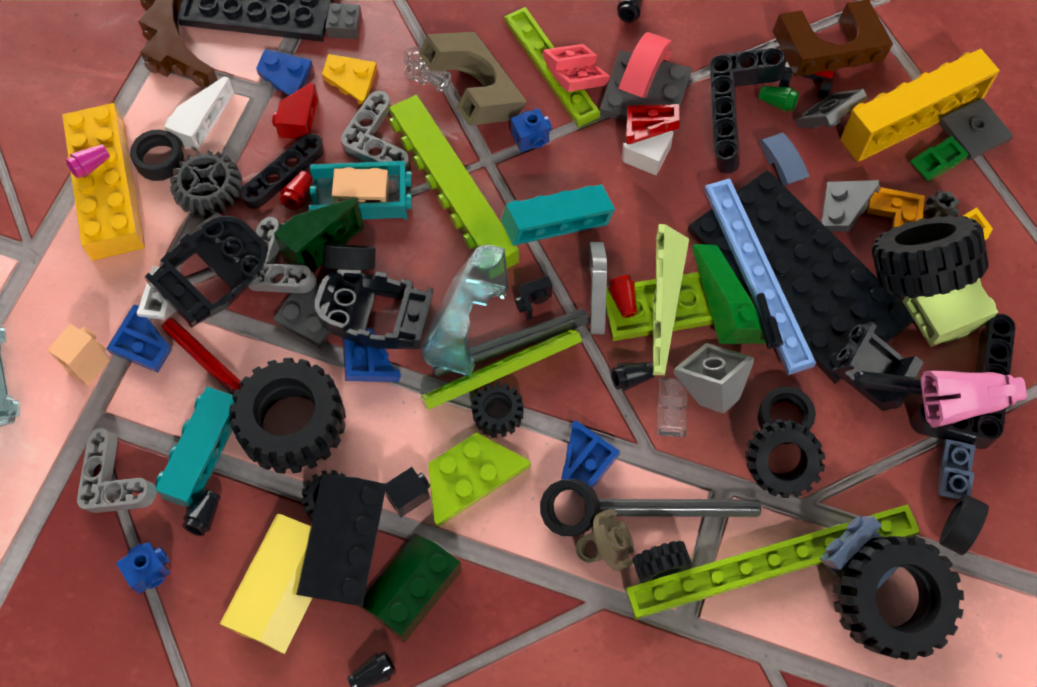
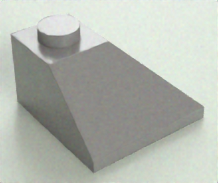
M705 343L674 369V374L700 406L724 414L740 400L754 363V357Z

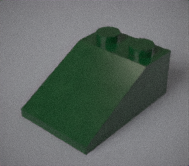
M351 198L295 215L288 222H283L277 231L274 232L283 259L289 265H304L312 272L317 270L323 264L324 245H345L364 229L358 202L356 199Z

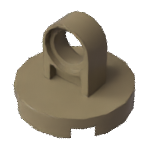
M608 509L598 513L593 521V533L585 535L578 540L576 554L583 562L591 563L604 559L607 565L616 571H621L633 565V560L629 555L635 552L632 537L624 521L618 522L615 518L618 514L616 511ZM589 540L595 542L597 546V553L594 557H590L585 551V544Z

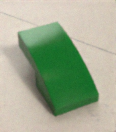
M950 136L935 148L929 147L912 159L910 164L926 181H930L968 158L969 153Z

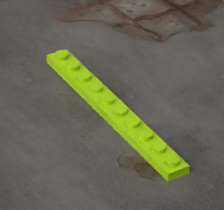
M908 504L870 515L874 516L882 525L877 531L881 536L909 538L920 533ZM850 522L628 587L625 592L634 619L637 620L822 564L820 557L826 552V547L833 540L840 538L847 530L846 527Z

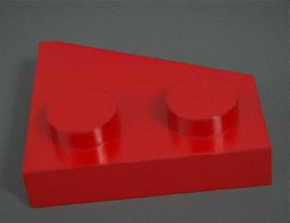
M679 104L627 106V144H633L679 129Z

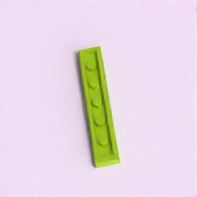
M524 7L504 16V22L577 127H581L599 118L600 111L584 89L567 92L549 70L542 53L543 50L552 49L554 46L527 8Z
M565 331L421 395L420 398L423 405L430 410L582 342V338L577 331Z

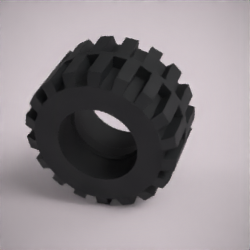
M777 419L772 424L766 422L762 425L763 428L760 431L756 429L752 433L754 438L748 440L747 446L749 448L748 451H745V458L747 459V468L757 484L764 491L767 490L769 494L773 496L779 494L782 498H789L790 494L799 497L802 496L801 491L804 489L807 492L812 490L811 484L814 481L816 483L820 481L821 477L818 474L820 471L824 472L825 465L822 463V460L825 459V453L821 450L823 446L815 435L800 423L797 424L788 419L786 421ZM786 442L796 444L801 453L798 465L787 473L773 472L768 466V458L773 448Z

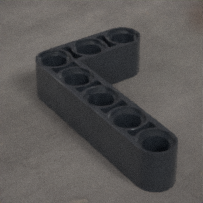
M767 48L721 54L715 56L710 61L714 152L717 168L723 173H732L740 166L735 87L781 80L786 72L785 55L781 49Z
M997 314L982 329L975 373L993 372L1010 375L1016 327L1013 319L1009 316ZM922 403L912 414L910 425L914 431L922 435L942 440L958 441L976 445L975 448L986 449L1003 433L1006 408L959 421L957 423L961 429L956 428L953 424L933 428L922 415L925 414L924 403ZM981 428L985 429L990 436L985 435Z

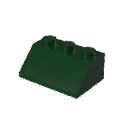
M415 534L365 594L363 606L359 607L405 643L461 573V563L438 544Z

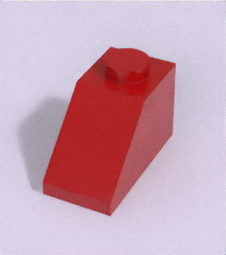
M315 83L307 84L279 102L278 110L273 113L272 124L273 127H276L280 138L300 139L306 134H311L319 99Z

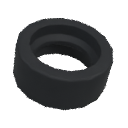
M150 130L142 133L134 140L131 146L130 156L138 173L152 181H163L173 177V169L180 168L179 161L184 162V154L177 138L165 130ZM167 146L172 149L169 158L162 163L149 165L143 162V157L152 148Z
M327 244L323 247V267L341 270L375 269V247Z
M786 386L770 391L763 399L757 416L760 429L763 428L762 425L766 422L769 424L774 423L769 415L772 405L779 401H786L799 408L803 414L801 425L810 431L815 421L816 411L813 402L807 394L797 388Z
M565 479L551 484L543 493L540 501V514L544 524L553 533L560 536H577L589 531L593 526L595 516L600 513V503L595 490L588 483L578 479ZM565 490L579 492L586 502L585 517L580 523L575 525L561 523L554 512V501Z
M968 494L963 495L944 525L940 535V545L959 555L966 554L977 539L985 523L989 506Z

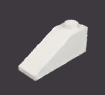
M222 77L179 105L173 114L167 118L164 128L177 138L179 145L195 151L200 149L234 95L229 78Z

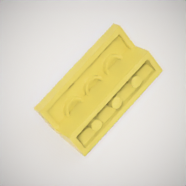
M281 514L276 515L220 625L243 637L256 640L279 653H286L312 600L310 597L296 595L311 526Z

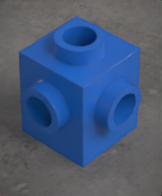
M539 108L532 111H524L520 115L511 118V134L521 153L533 148H540L549 143V132L552 131V126L547 116L544 117Z
M149 542L134 546L129 550L127 556L116 562L130 588L138 594L161 585L165 581V577L171 574L166 565L170 560L161 547L156 549Z

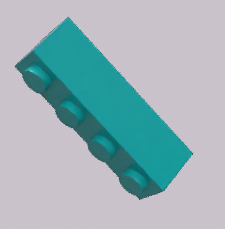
M601 184L585 186L571 191L564 190L547 196L539 195L522 201H512L506 204L501 222L512 245L515 246L606 226L609 224L615 208Z
M206 386L203 394L197 397L194 405L195 410L190 420L188 419L184 423L181 431L182 436L178 444L172 447L165 470L161 471L157 476L155 486L157 494L162 499L190 509L200 498L232 433L230 425L232 418L229 415V409L231 404H235L232 399L233 395Z

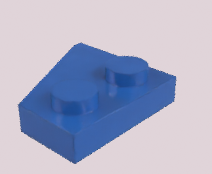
M134 304L106 349L113 355L158 373L172 349L147 317L137 315L139 307Z

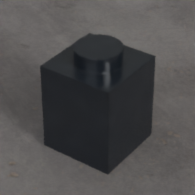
M412 467L386 483L385 496L400 518L430 499L428 488L431 486L422 472L417 474Z

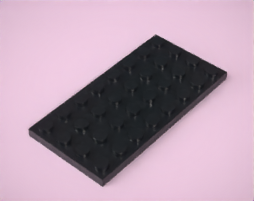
M768 170L764 171L736 191L816 365L834 384L842 380L840 376L832 371L837 363V355L846 347L850 340L849 334L855 326L873 321L877 324L874 333L884 342L889 343L915 322L906 306L895 295L887 294L879 286L877 277ZM713 209L692 222L688 226V231L700 244L718 245L743 288L752 297Z

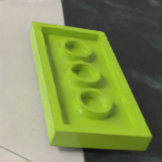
M699 272L683 274L673 331L713 325ZM656 279L635 282L638 314L630 318H622L608 291L609 287H606V316L612 341L653 335V298L656 289Z

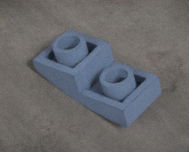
M784 133L760 140L768 164H775L784 186L809 177L802 158Z
M948 439L943 440L939 468V496L957 500L965 494L971 496L975 474L971 471L976 445Z

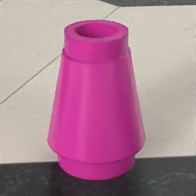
M100 144L70 154V158L66 159V164L77 179L82 176L86 178L109 159L110 156L106 148Z

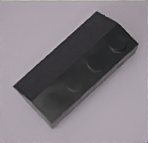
M321 475L296 595L363 606L387 484L355 477Z

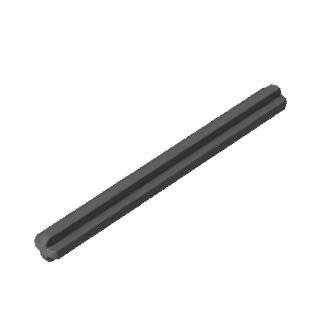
M580 309L434 360L431 363L433 372L439 377L565 331L584 326L589 323L588 314L585 309Z
M599 499L600 512L611 509L618 513L616 516L758 517L761 514V503L758 499Z

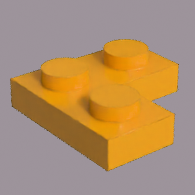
M881 187L878 193L875 192L868 201L869 206L866 213L893 218L892 228L899 227L904 223L923 219L925 196Z

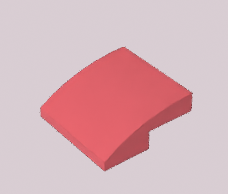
M584 44L543 50L542 55L549 70L567 92L608 85L610 76L596 65L597 54Z

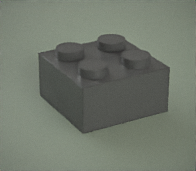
M330 3L325 27L327 36L330 38L358 39L362 18L360 5Z

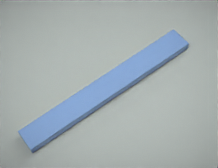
M730 178L705 185L704 192L761 317L762 314L756 297L758 293L765 294L770 314L776 318L784 343L781 347L776 348L787 375L813 368L816 364Z

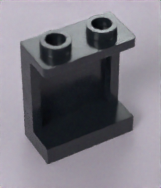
M873 321L863 325L859 324L850 332V340L846 347L837 355V363L832 371L880 410L886 411L900 408L908 393L858 388L854 385V374L866 371L916 377L924 362L916 355L908 358L901 356L874 333L877 324Z

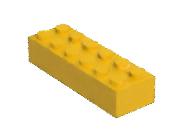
M982 49L972 53H964L956 61L946 62L939 66L937 70L930 73L925 72L908 84L904 82L887 94L881 93L866 104L860 103L851 110V115L844 126V132L840 140L855 160L860 162L939 123L941 117L982 98L984 99L1000 70Z
M110 103L62 114L68 158H70L72 153L100 144L106 148L110 156L109 159L86 178L82 176L77 179L71 172L81 246L92 261L145 249L124 122L115 104Z

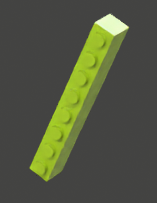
M417 94L389 107L391 118L388 121L393 132H399L404 149L407 152L411 151L413 154L412 159L416 168L419 171H424L426 183L431 190L435 189L438 193L437 198L441 207L449 210L453 226L456 229L460 228L463 232V240L468 249H474L480 268L482 270L486 269L492 277L518 264L519 249L516 245H512L504 226Z

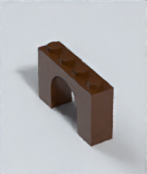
M869 0L846 3L839 22L850 43L841 45L831 44L820 39L811 29L802 10L779 14L772 32L781 50L784 52L785 58L795 77L824 71H835L846 67H857L863 64L879 63L885 60L893 43Z

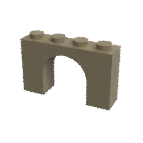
M475 32L427 35L419 51V56L430 71H463L476 78L483 85V87L467 88L457 106V109L470 126L511 121L512 117L518 116L527 101Z

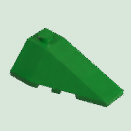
M694 244L692 249L719 344H766L759 322L762 317L718 245Z

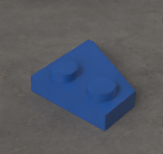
M265 49L256 70L258 75L265 81H269L277 91H282L289 96L304 87L313 65L309 59Z
M366 328V331H370V334L376 335L372 328ZM342 338L345 381L399 382L401 373L398 369L395 370L388 360L389 355L385 349L368 347Z
M575 420L572 423V431L561 480L578 479L594 488L619 457L620 451Z

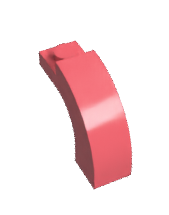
M646 32L638 42L628 62L618 89L646 98L660 64L663 60L669 61L672 51H669L672 40Z

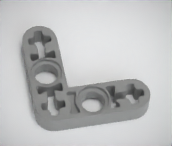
M375 91L367 97L342 133V147L346 153L365 162L398 161L402 159V161H405L406 170H408L410 165L406 151L374 137V134L389 114V107H391L388 94L383 91ZM363 119H371L373 121L368 127L359 124ZM378 147L382 149V152L377 156H372L368 153L369 150Z
M273 217L263 219L258 224L256 233L265 243L268 253L260 276L248 288L253 291L301 294L311 291L315 287L317 279L307 266L274 264L279 251L274 232L277 231L281 224ZM284 273V277L280 282L273 283L276 275Z
M590 242V334L604 335L607 257L603 242Z
M103 428L94 430L87 440L77 495L78 506L91 513L148 507L153 503L157 494L156 486L152 482L143 478L111 481L117 450V437ZM102 464L100 473L94 477V469L97 465ZM121 489L119 499L113 503V494L116 490ZM132 492H134V493H140V494H138V497H137V496H135V495H132Z

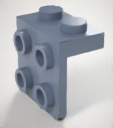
M858 516L847 525V530L840 538L833 540L826 547V552L820 557L821 562L836 576L837 570L845 567L847 562L866 542H871L872 538L881 536L877 531L882 525L874 516ZM893 567L883 575L877 590L898 567Z

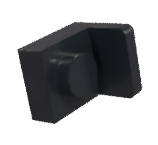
M549 276L518 286V297L514 298L518 312H524L527 320L532 319V303L541 304L552 297L553 285Z

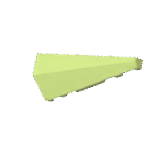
M665 224L658 225L656 236V289L653 298V375L665 376L689 243V238Z

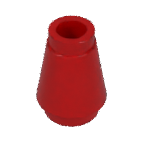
M300 171L281 190V203L291 210H297L299 207H302L313 181L312 176L305 171Z
M621 275L611 279L608 291L622 318H630L637 315L635 281L631 280L630 275Z

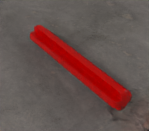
M168 318L163 322L162 328L230 394L233 395L236 389H242L241 381L174 318Z

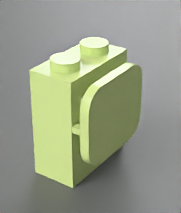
M979 278L974 284H968L963 289L953 290L947 294H937L933 297L920 296L918 298L905 296L903 300L904 305L930 347L940 343H950L974 333L977 328L985 326L998 313L994 300L987 295L981 286Z

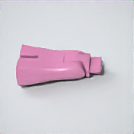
M925 371L920 379L926 421L933 428L997 412L1009 405H1015L1017 401L1025 400L1027 397L1025 381L1022 377L1013 378L1011 375H1002L1000 373Z

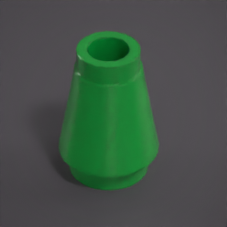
M763 85L759 94V100L783 112H787V110L793 112L799 97V92L794 91L793 87Z

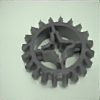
M209 149L205 155L198 151L196 157L192 158L188 155V161H179L180 168L173 169L174 176L170 177L172 185L170 186V191L174 196L176 204L185 213L190 212L194 217L200 213L201 217L205 219L208 213H211L212 216L220 210L226 213L225 207H234L233 200L240 199L239 191L243 187L241 183L242 175L237 164L232 162L228 155L223 157L219 151L213 155ZM225 178V182L220 188V185L223 183L222 180Z

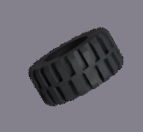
M935 216L929 219L923 218L915 222H907L902 226L893 227L890 231L882 233L880 237L876 238L872 246V255L879 286L887 294L901 298L905 296L909 298H918L920 296L933 297L937 294L943 295L953 290L963 289L966 285H972L977 282L978 278H982L989 267L983 228L976 220L969 219L966 216Z
M283 358L281 363H277L276 360L268 361L267 367L261 369L258 366L252 370L253 375L250 378L245 376L240 382L241 390H235L232 396L235 404H231L229 409V415L232 418L230 421L231 429L247 456L253 462H258L260 467L266 470H270L273 467L276 473L285 474L286 469H291L294 474L302 472L301 467L307 465L312 469L318 466L316 463L318 459L322 457L323 460H326L331 456L329 449L331 447H338L341 442L339 434H343L345 431L344 418L346 413L338 388H336L331 376L325 374L323 368L317 364L311 367L310 362L307 360L299 359L298 363H295L293 358ZM287 397H303L313 402L315 406L313 416L309 423L300 431L290 435L278 436L267 433L264 430L263 421L265 415L272 405L279 400Z
M901 536L875 537L871 539V542H866L847 562L845 567L837 570L836 576L840 577L839 585L833 584V593L838 594L839 601L834 602L835 612L842 613L843 617L840 618L839 622L843 629L851 631L850 637L856 643L863 644L864 648L872 652L905 660H916L918 656L927 657L934 653L932 647L942 649L948 643L945 637L947 635H955L958 629L955 621L957 618L962 619L964 609H959V601L964 600V590H958L957 583L961 582L959 574L949 569L953 566V563L947 556L939 555L940 549L932 544H925L923 540ZM893 567H903L912 575L917 584L919 596L914 614L908 621L899 626L888 625L881 617L876 604L877 586L883 575Z

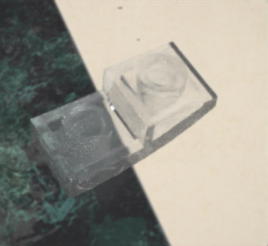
M658 379L657 435L686 436L687 389L679 379Z

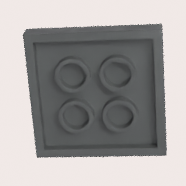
M622 50L619 51L599 109L600 115L627 122V106L679 104L680 110L692 68L663 61L655 74L647 97L642 98L618 89L633 54Z

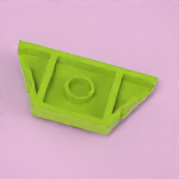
M476 432L429 462L433 514L437 528L531 467L530 461Z

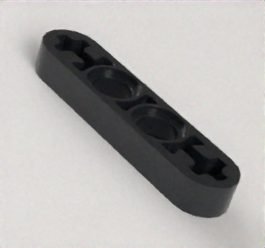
M316 134L304 135L246 183L241 190V196L245 205L253 209L260 208L280 192L300 171H304L312 165L324 152L322 139ZM308 145H311V146H315V145H316V148L313 149L312 147H309V148L307 149V146H308ZM295 158L299 160L298 165L295 167L286 166V162L290 159ZM276 174L280 176L279 181L276 183L267 182V178L271 175ZM253 193L255 195L258 194L259 196L255 198L254 196L250 197L249 195Z

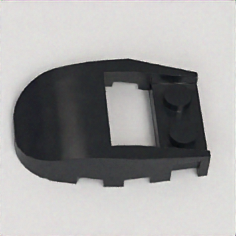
M220 216L201 225L202 229L192 235L187 233L179 240L180 243L170 253L167 252L160 260L161 266L153 275L148 272L145 276L147 284L150 287L152 286L188 322L191 328L228 308L263 270L267 257L265 243L254 230L239 218ZM195 253L231 288L227 294L212 304L176 269Z
M340 269L329 273L321 281L314 305L316 315L323 327L341 338L376 349H420L434 289L429 287L427 292L413 288L412 281L402 278L400 282L387 278V273L376 271L375 275L362 274L361 270ZM376 295L402 299L393 333H386V336L370 334V331H366Z

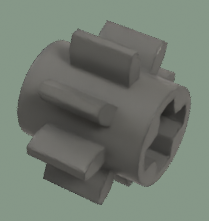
M938 190L935 196L930 195L925 202L928 207L924 213L928 214L930 218L935 216L947 217L949 215H956L957 217L960 212L957 209L960 200H957L952 192H941Z

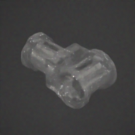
M408 48L403 56V60L406 63L404 67L405 76L412 81H418L422 85L428 82L435 87L436 91L443 92L451 80V73L448 71H430L419 56L421 48Z

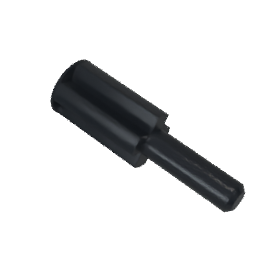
M758 293L756 297L763 318L759 322L767 349L779 348L784 343L776 318L770 314L765 294Z

